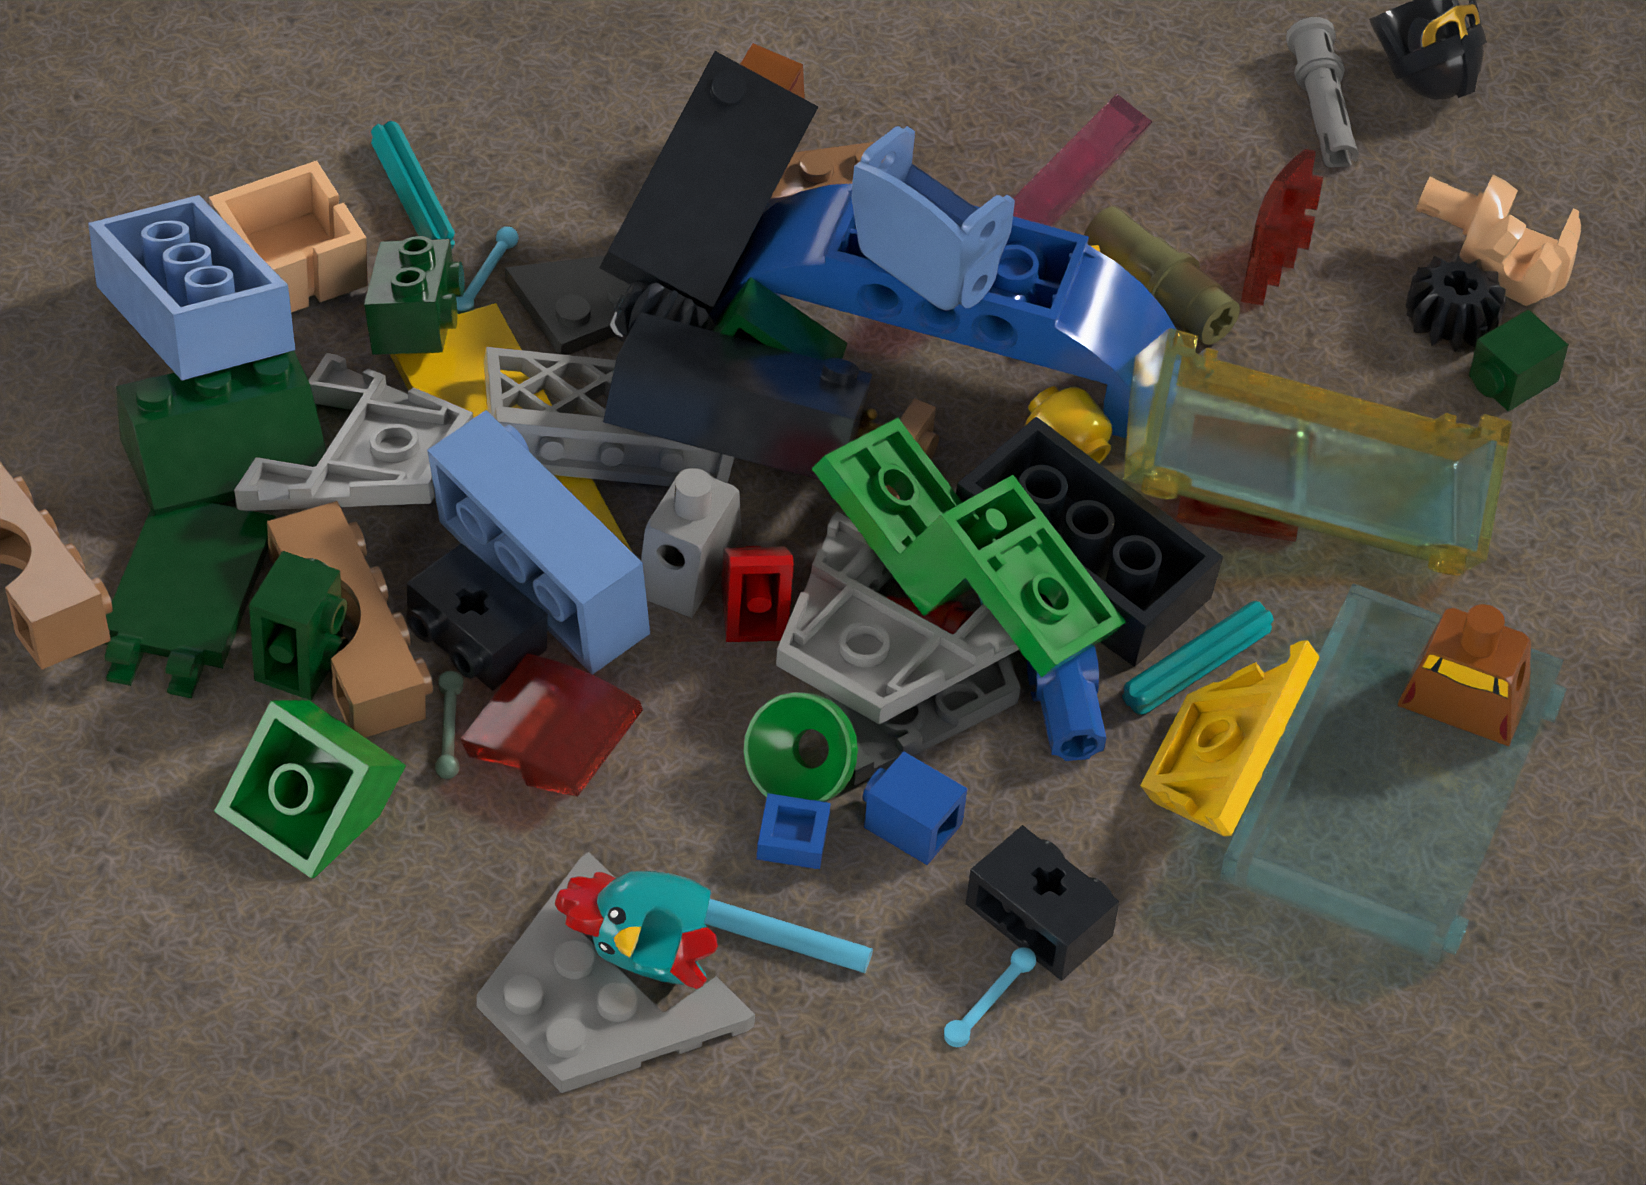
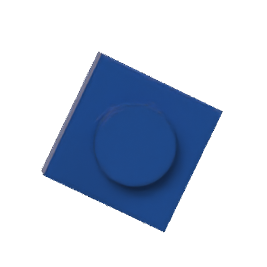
M768 793L757 845L756 860L820 869L831 803Z

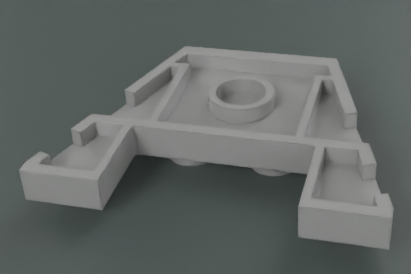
M326 353L308 380L314 402L319 405L353 411L317 466L311 467L256 457L234 489L237 509L244 511L314 508L338 501L340 507L430 504L435 497L427 450L472 420L473 412L414 387L406 394L387 386L385 375L369 368L361 375L347 369L345 358L336 354Z
M836 512L829 522L827 536L822 549H818L812 563L811 575L805 590L800 592L777 648L776 666L877 724H881L1019 650V648L984 604L972 614L955 634H950L855 581L878 556L867 544L852 521L843 514Z
M590 852L578 860L477 994V1008L561 1093L641 1067V1062L673 1051L682 1054L700 1048L703 1041L730 1032L732 1037L745 1033L753 1028L755 1023V1014L717 976L666 1012H662L614 964L599 956L594 944L583 933L565 925L567 916L556 908L555 900L560 890L567 889L570 878L577 876L593 878L596 872H603L614 877Z

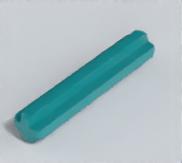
M391 120L384 125L376 124L371 130L373 136L371 144L418 236L428 237L431 240L450 239L452 249L455 245L453 239L455 231L400 125Z
M1259 601L1249 602L1126 682L1122 695L1123 701L1137 715L1147 714L1269 634L1272 630L1271 623L1274 621L1272 613L1266 610Z

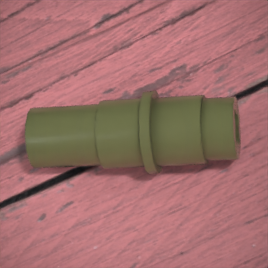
M1111 206L1105 208L1089 223L1084 236L1089 237L1088 245H1099L1102 254L1117 262L1140 281L1165 309L1171 321L1185 332H1191L1203 343L1211 345L1224 338L1233 328L1240 313L1239 304L1223 291L1220 284L1200 269L1199 261L1190 253H1179L1162 238L1154 237L1118 207Z

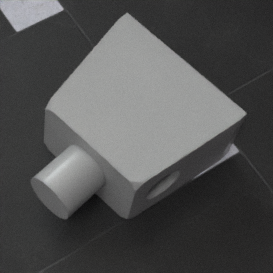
M688 468L679 472L649 519L645 529L641 562L643 563L647 601L690 618L694 616L722 570L723 549L736 548L742 538L740 495L736 487L712 478L701 469ZM678 552L682 553L685 558L683 566H675V556Z

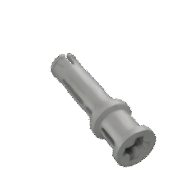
M1305 18L1293 24L1286 35L1288 48L1296 55L1298 63L1294 71L1297 84L1308 93L1324 165L1327 167H1349L1352 165L1350 159L1356 162L1359 152L1353 138L1351 123L1341 91L1340 82L1344 77L1345 68L1341 57L1335 54L1334 51L1335 29L1333 24L1325 18Z

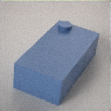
M200 195L88 223L97 287L181 380L295 350L288 284Z
M485 410L427 450L440 523L460 543L465 545L548 614L547 630L592 675L650 634L643 563L529 452L527 443L517 429L511 425L503 427Z

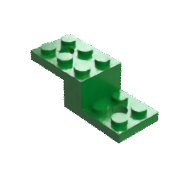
M899 418L830 452L812 468L831 497L839 504L864 537L867 544L874 550L902 587L904 593L912 600L923 616L973 588L980 596L983 604L996 617L1018 646L1022 655L1031 663L1041 678L1111 636L1126 623L1014 475L962 502ZM885 486H891L897 492L900 500L894 497ZM1039 593L1044 594L1051 601L1054 608L1048 606L1042 600Z

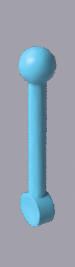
M506 226L498 230L496 235L497 244L464 292L463 297H456L458 314L474 310V298L506 249L517 245L519 236L514 228Z
M1026 947L1016 949L1011 956V965L962 1020L950 1021L946 1025L944 1038L949 1045L953 1047L965 1046L970 1040L971 1028L1020 973L1029 972L1034 968L1036 956L1031 949Z

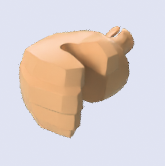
M1492 175L1485 192H1479L1477 196L1452 187L1430 176L1416 211L1439 218L1464 229L1462 234L1466 235L1459 256L1466 263H1472L1480 259L1482 271H1497L1499 285L1506 289L1505 296L1524 306H1528L1543 298L1552 296L1566 287L1573 269L1577 244L1581 234L1578 210L1573 208L1559 240L1526 228V224L1509 215L1518 190L1505 180Z

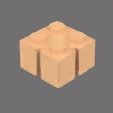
M317 161L209 197L211 208L288 284L291 313L309 307L310 296L315 295L319 302H323L368 286L366 236L344 203L339 204V194Z

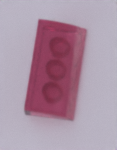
M1116 94L1013 198L1015 200L1013 216L1055 227L1138 142L1153 121Z

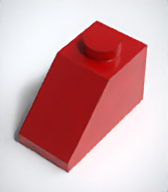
M746 546L743 548L723 549L721 586L726 642L781 641L790 617L794 567L793 555L786 547Z

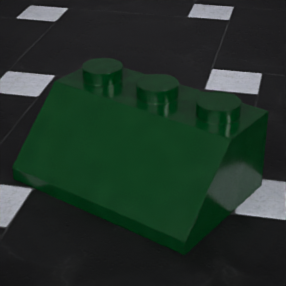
M294 351L181 380L175 373H170L116 386L120 440L154 515L205 502L219 504L236 500L234 489L256 457L315 467L326 452L311 386Z

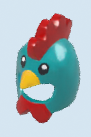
M631 871L617 878L603 872L594 873L593 878L573 877L570 878L567 889H562L558 892L555 906L561 913L567 916L565 925L575 931L593 936L595 949L604 960L628 971L662 982L678 985L685 984L695 989L703 987L706 983V973L697 961L715 953L718 947L716 935L704 924L710 901V889L692 879L671 873Z

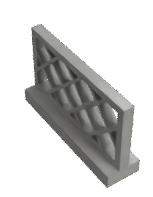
M486 347L484 373L487 411L503 427L511 425L517 429L527 443L529 452L552 475L671 486L681 470L697 468L707 472L712 478L728 483L734 461L732 456L603 422L606 409L593 400L603 394L608 397L616 360ZM500 370L522 372L530 379L518 384L500 372ZM565 376L581 378L589 385L577 390L562 378ZM545 388L561 399V401L549 406L533 394ZM517 404L518 406H520V407L523 408V409L511 408V407ZM576 410V411H578L579 413H581L582 415H579V414H570V413H572L573 411Z

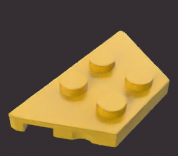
M1299 641L1291 645L1288 661L1271 670L1263 672L1257 662L1234 672L1223 681L1212 682L1187 694L1140 785L1154 803L1222 836H1232L1320 658L1309 641Z

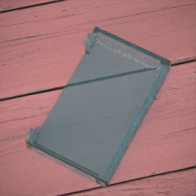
M1353 583L1319 654L1320 658L1285 727L1283 735L1273 751L1225 853L1220 880L1439 963L1444 951L1456 956L1469 923V919L1460 916V913L1543 719L1554 723L1559 714L1567 691L1566 687L1557 684L1564 660L1531 648L1530 698L1510 746L1397 706L1419 654L1442 615Z

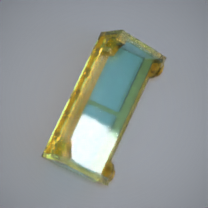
M1171 328L1167 329L1135 356L1129 396L1124 480L1142 485L1141 491L1144 494L1161 499H1175L1178 494L1429 561L1428 568L1430 570L1445 575H1463L1464 570L1468 571L1487 560L1512 421L1484 414L1480 416L1479 426L1474 428L1468 424L1456 423L1457 416L1445 413L1437 419H1432L1216 360L1218 351L1206 348L1197 354L1195 349L1198 336Z

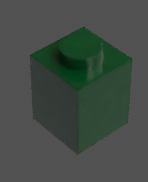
M1527 309L1477 339L1468 376L1473 380L1475 387L1482 395L1495 399L1509 412L1559 381L1569 344Z

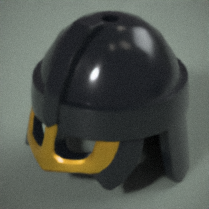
M1413 0L1369 19L1377 38L1390 60L1388 63L1396 79L1401 78L1416 93L1433 100L1448 99L1455 95L1460 98L1475 92L1484 56L1483 45L1487 43L1483 27L1479 24L1480 17L1476 0H1469L1468 5H1460L1458 0ZM1465 16L1469 17L1470 26Z

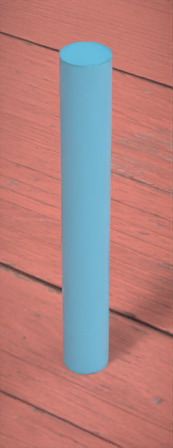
M710 899L704 922L706 925L865 973L873 948Z

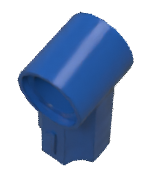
M1095 646L1042 678L1027 660L1029 685L1035 684L1037 690L1036 692H1031L1032 700L1041 702L1051 754L1063 758L1064 761L1089 759L1094 754L1104 751L1106 733L1097 697L1099 668Z

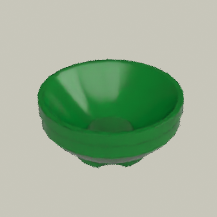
M794 692L782 694L769 700L756 712L745 734L743 752L746 768L752 782L766 797L769 793L827 802L839 794L852 778L857 764L858 746L853 726L840 707L831 700L813 693ZM810 729L823 734L829 746L827 759L819 767L809 766L802 760L799 754L800 739Z

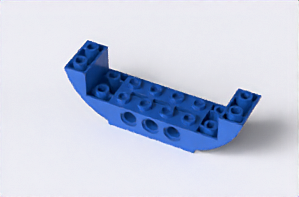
M853 183L826 185L801 191L775 203L764 212L714 307L709 313L716 324L719 315L748 279L752 277L779 297L780 295H785L1105 383L1107 387L1103 413L1112 424V435L1154 447L1158 445L1188 361L1180 335L1165 309L1148 289L1121 265L1089 246L1088 236L1014 216L1010 236L999 260L996 279L985 297L971 308H965L959 304L955 308L945 311L936 307L872 262L861 252L851 199Z

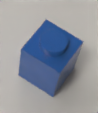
M903 751L888 770L879 768L869 779L862 795V800L866 802L864 828L928 865L963 824L967 788Z

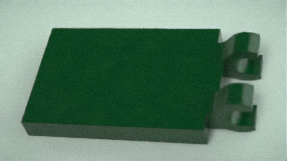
M210 502L159 515H154L151 508L112 600L113 611L106 614L111 641L104 643L108 645L104 658L105 661L112 662L106 676L107 681L131 686L144 653L169 657L165 670L166 674L172 675V678L167 688V694L192 699L204 665L223 669L269 549L267 521L276 519V516L254 511L238 510L235 507Z

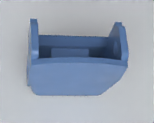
M897 126L869 146L863 153L860 162L854 166L851 199L860 250L868 259L936 307L945 311L951 310L959 304L965 308H971L985 297L996 279L999 260L1011 233L1015 200L1008 195L1004 197L996 195L977 209L912 164L915 131L908 126L904 129Z

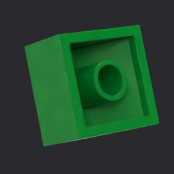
M271 700L214 812L310 878H315L381 815L406 765L310 700Z

